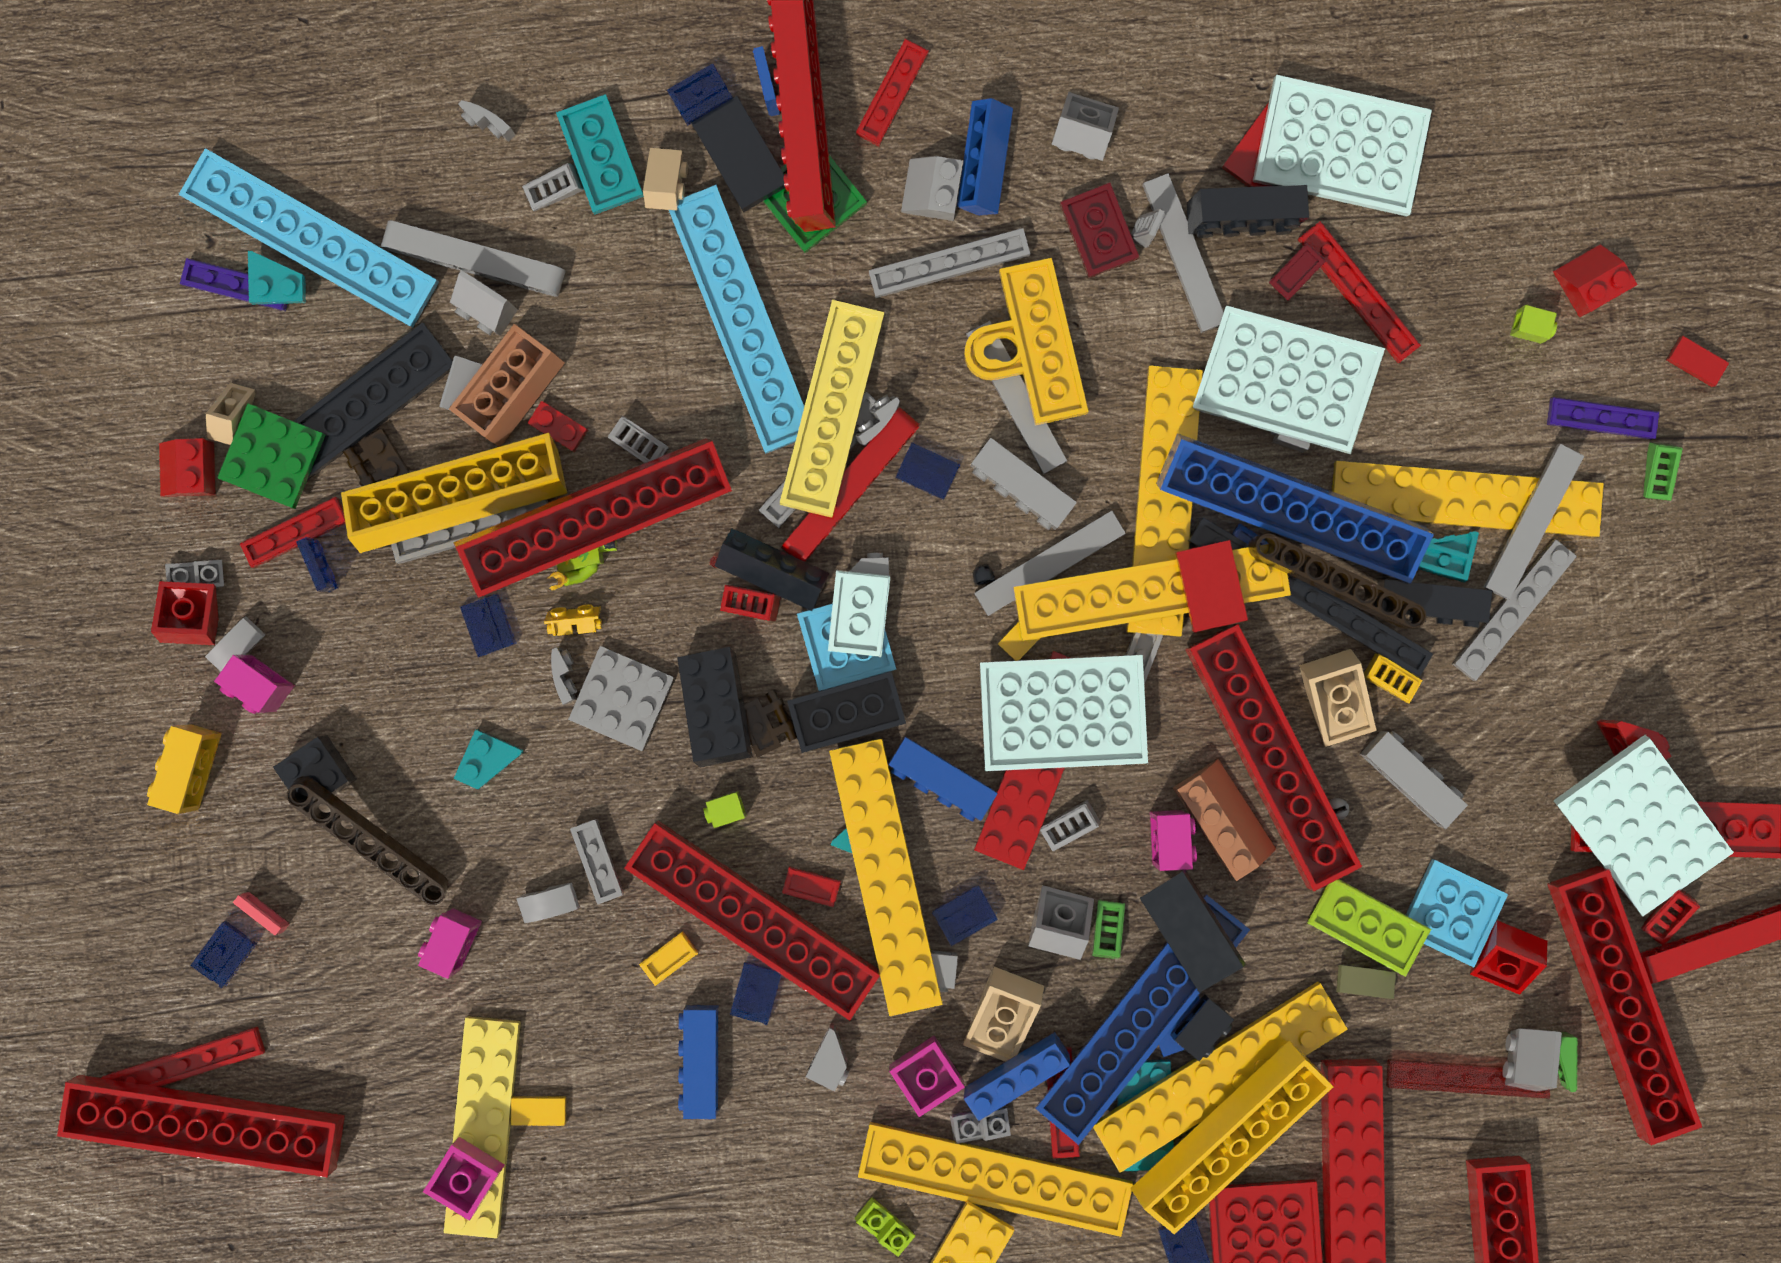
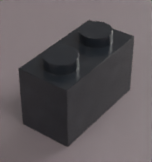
M1204 994L1171 1033V1037L1200 1061L1203 1057L1207 1058L1214 1051V1043L1220 1036L1225 1037L1233 1027L1231 1023L1234 1019Z

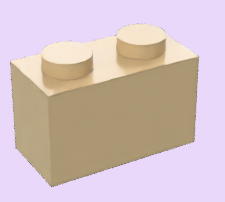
M650 148L643 188L645 208L678 210L679 200L684 199L685 192L682 178H687L688 163L683 162L682 150Z

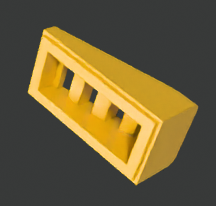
M1374 654L1364 672L1366 680L1410 704L1423 681L1380 654ZM1381 666H1386L1380 678L1376 677ZM1390 670H1393L1394 674L1387 684L1384 681ZM1399 675L1403 676L1399 686L1395 689L1393 686ZM1410 680L1413 683L1405 695L1402 693V690L1407 681Z

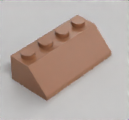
M513 324L450 406L449 410L486 439L501 447L565 362L517 325Z
M1219 759L1211 762L1173 787L1221 864L1235 881L1258 868L1276 850Z

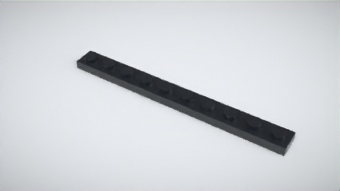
M1205 518L1200 519L1188 540L1197 547L1230 540L1232 550L1249 546V544ZM1287 574L1291 595L1284 596L1283 598L1374 652L1391 660L1413 675L1421 676L1433 653L1347 602Z

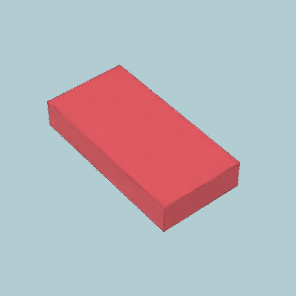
M250 892L238 895L233 901L237 907L275 936L283 933L290 925L288 924L289 922Z

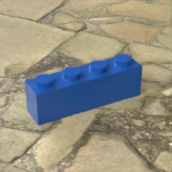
M993 98L972 101L957 203L958 208L978 216L998 214L1013 113L1012 107Z
M906 736L889 762V766L893 767L890 771L891 773L903 780L908 776L916 781L913 785L914 787L926 794L931 790L939 795L936 799L937 801L949 808L954 804L962 809L959 814L972 822L975 818L980 821L983 819L998 794L995 790Z
M686 1005L683 1013H679V1029H683V1040H679L678 1052L679 1056H683V1067H679L678 1081L679 1084H683V1094H679L678 1109L683 1111V1119H716L718 1114V1005Z
M1054 1032L965 1086L964 1100L977 1120L980 1121L1069 1067L1070 1054Z

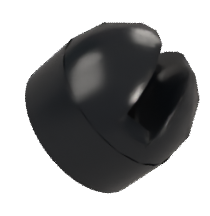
M983 564L975 567L973 570L974 585H984L995 581L994 572L990 566Z

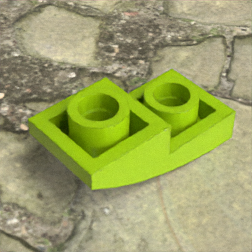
M873 1198L855 1216L857 1224L874 1235L881 1245L898 1257L915 1238V1234L904 1223Z

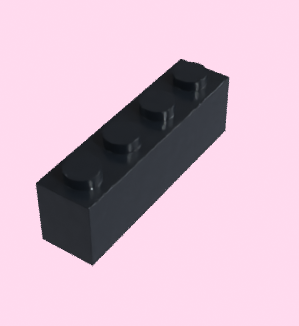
M733 528L722 543L715 563V567L810 611H813L829 576L828 572Z
M1386 579L1378 580L1377 585L1421 605L1426 611V618H1435L1436 624L1453 625V620L1463 621L1464 627L1479 628L1480 623H1489L1492 590L1415 582L1410 584L1405 581ZM1386 598L1381 603L1384 611H1387L1389 608V601ZM1408 609L1406 615L1410 616L1409 621H1412L1413 613Z

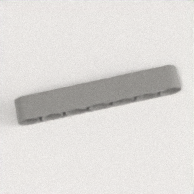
M391 220L387 222L381 244L382 248L391 252L452 269L463 270L470 274L554 297L559 296L566 271L551 264Z

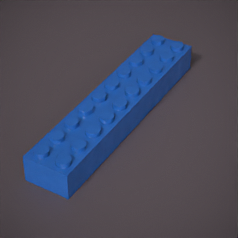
M1178 433L1156 482L1159 489L1410 584L1434 535L1427 527Z
M1204 895L1205 901L1236 948L1250 929L1208 895ZM1168 942L1071 1061L1070 1066L1063 1071L1036 1105V1110L1078 1145L1200 994Z

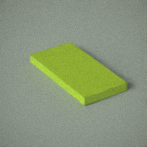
M1340 879L1326 886L1307 921L1308 924L1405 977L1431 931L1425 925Z

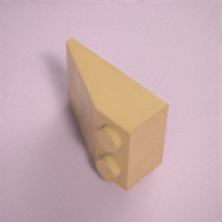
M1351 649L1299 665L1304 687L1325 747L1377 731L1362 665Z
M994 967L984 987L963 1046L1005 1062L1018 1055L1041 1007L1044 986Z

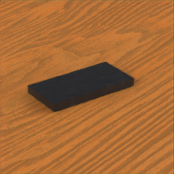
M737 96L691 122L743 213L785 189L783 172Z
M1186 870L1140 897V900L1199 993L1246 966V963Z

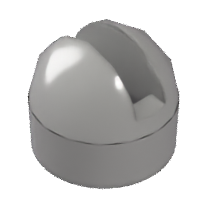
M1341 798L1329 800L1333 809L1345 806V810L1335 813L1338 820L1344 819L1349 813L1348 803Z

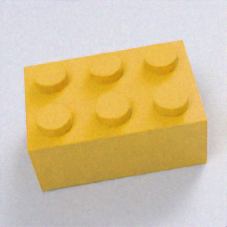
M192 724L171 726L163 738L165 747L163 754L157 759L155 765L157 774L155 780L148 788L147 796L149 800L147 805L176 814L199 810L222 733Z

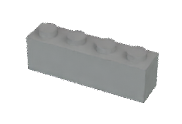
M992 438L989 439L971 463V467L974 469L972 473L983 482L986 479L995 484L993 489L1005 498L1008 495L1017 501L1015 503L1017 508L1026 514L1029 511L1038 517L1036 521L1047 530L1051 527L1056 530L1077 503Z
M1380 731L1360 755L1438 827L1447 829L1468 806L1462 800L1464 795L1454 786L1449 788L1442 782L1444 777L1432 767L1429 770L1422 763L1424 758L1413 749L1410 751L1402 745L1404 740L1394 731L1390 733Z

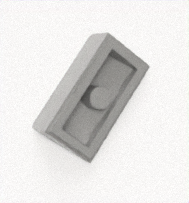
M454 356L439 407L449 410L450 406L482 364Z

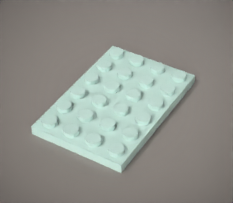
M1276 75L1273 79L1252 182L1268 186L1307 185L1308 195L1408 216L1411 214L1432 110Z
M1226 306L1193 408L1200 412L1351 454L1385 348Z
M1143 655L980 663L985 771L1148 763Z
M1646 735L1639 738L1553 800L1604 868L1610 869L1614 881L1642 916L1734 853L1651 739Z

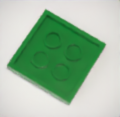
M830 155L829 162L836 228L804 232L798 224H795L792 217L789 218L786 202L790 201V196L786 188L763 201L804 253L808 252L867 205L865 198ZM785 164L780 168L783 174H787V165Z
M248 403L217 478L296 509L326 434Z

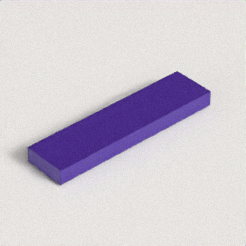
M186 258L180 280L181 285L249 302L247 273ZM257 304V305H261V306H265V307H269V308H273V309H277V310H281V311H285V312H286V308H287V305H288V304Z
M1553 397L1550 398L1547 425L1656 439L1659 412Z

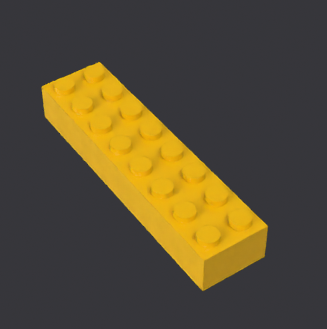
M546 433L341 492L348 539L359 553L567 494L558 448L551 435Z
M1288 1041L1130 1189L1143 1209L1175 1234L1333 1088V1085L1291 1041Z

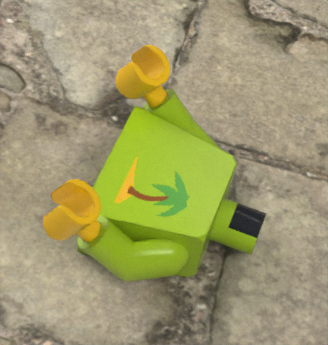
M617 540L558 564L557 572L547 576V579L554 577L558 581V584L551 586L550 589L556 590L563 585L578 584L587 580L597 572L598 565L604 563L603 552L617 551Z

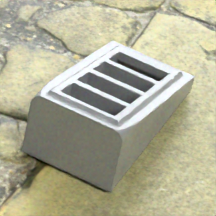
M569 163L522 186L533 211L542 209L584 190L575 165ZM566 175H567V177H568V179H569V182H570V184H571L570 186L568 185V182H567V180H566V177H565ZM556 179L559 180L560 185L562 187V190L560 191L555 182ZM547 183H548V185H549V187H550V190H551V192H552V195H550V196H549L548 191H547V189H546V187H545V184H547ZM537 187L543 197L540 201L535 191Z
M1158 209L1138 217L1131 232L1133 242L1145 248L1149 247L1159 229L1165 211Z
M624 416L619 419L608 435L610 440L644 463L664 456L669 449L668 446ZM626 426H629L630 430L623 440H620L619 436ZM638 432L640 435L632 447H630L628 443L634 434ZM645 438L648 439L649 442L641 453L637 452ZM655 444L658 448L649 460L646 456Z
M1085 800L1041 826L1040 831L1051 850L1055 851L1098 828L1100 820L1089 801ZM1081 812L1085 813L1089 823L1086 824L1080 815ZM1071 817L1075 818L1076 822L1080 827L1079 829L1076 830L1075 826L1070 820ZM1064 822L1071 834L1066 835L1060 823ZM1055 827L1061 840L1057 841L1051 828Z

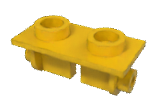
M582 605L577 609L568 610L564 607H557L548 611L544 620V624H547L548 634H553V636L573 634L572 625H577L578 634L597 632V629H602L601 618H598L601 606Z

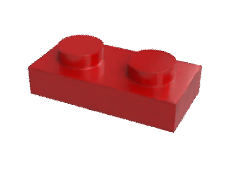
M543 401L540 402L528 421L529 425L544 434L549 433L553 440L573 452L576 451L588 432V429Z

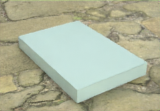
M836 570L828 651L882 657L890 584L889 575Z

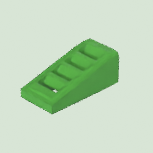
M1649 442L1643 497L1672 500L1683 450L1682 447ZM1661 453H1668V458L1660 457ZM1658 464H1667V469L1658 468ZM1656 474L1666 475L1665 480L1655 479ZM1654 485L1665 486L1664 491L1653 490Z
M1098 900L1092 956L1111 959L1120 958L1125 903ZM1103 910L1118 912V917L1103 915ZM1102 921L1117 923V927L1102 926ZM1101 932L1116 934L1115 939L1101 937ZM1100 943L1114 945V950L1099 948Z
M1561 1032L1558 1075L1561 1086L1570 1092H1576L1577 1037L1568 1032Z

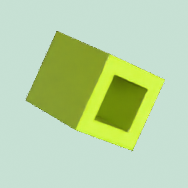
M1524 305L1516 311L1510 336L1541 344L1555 335L1557 330V322H1555L1557 313Z
M739 791L708 800L706 802L707 807L703 808L707 823H712L714 828L747 817Z

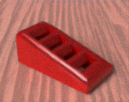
M725 585L720 611L767 621H776L781 597L776 594ZM734 592H737L738 595L735 608H732L731 605ZM745 594H747L748 599L746 609L743 610L742 607ZM757 596L759 597L756 612H753L755 598ZM766 599H768L766 613L764 614Z
M1678 890L1655 908L1641 929L1664 946L1700 908V905L1684 890ZM1680 899L1686 904L1682 907L1676 901ZM1672 907L1676 911H1678L1679 914L1675 916L1668 909ZM1663 915L1672 921L1670 925L1661 919ZM1657 923L1666 931L1662 934L1653 926Z

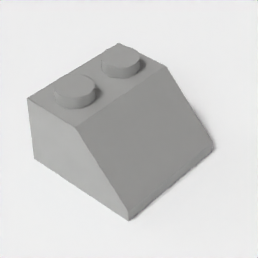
M1068 92L1052 145L1057 146L1063 151L1083 154L1088 159L1103 161L1119 108Z
M939 156L910 159L901 213L954 221L963 160Z
M463 270L458 274L450 303L457 308L455 313L467 321L471 317L478 321L477 327L491 336L494 332L501 336L518 309L507 299Z
M1042 885L1031 926L1028 946L1081 960L1089 941L1094 899Z
M1531 1029L1510 1031L1505 1044L1506 1050H1508V1060L1503 1066V1077L1506 1078L1505 1085L1532 1091L1557 1088L1562 1033Z

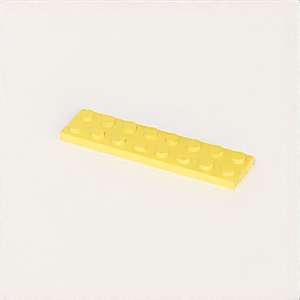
M832 300L782 491L780 505L833 518L884 312Z
M472 1016L465 1018L453 1143L458 1137H461L505 1164L470 1221L446 1207L444 1233L498 1238L500 1234L511 1124V1098L514 1093L521 1021Z

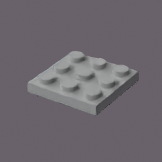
M600 646L568 720L635 749L644 751L675 677Z

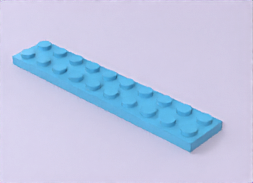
M206 148L179 192V195L412 328L439 283L435 278Z
M714 185L684 197L683 200H679L678 210H669L764 452L767 454L796 441L804 405L718 188Z

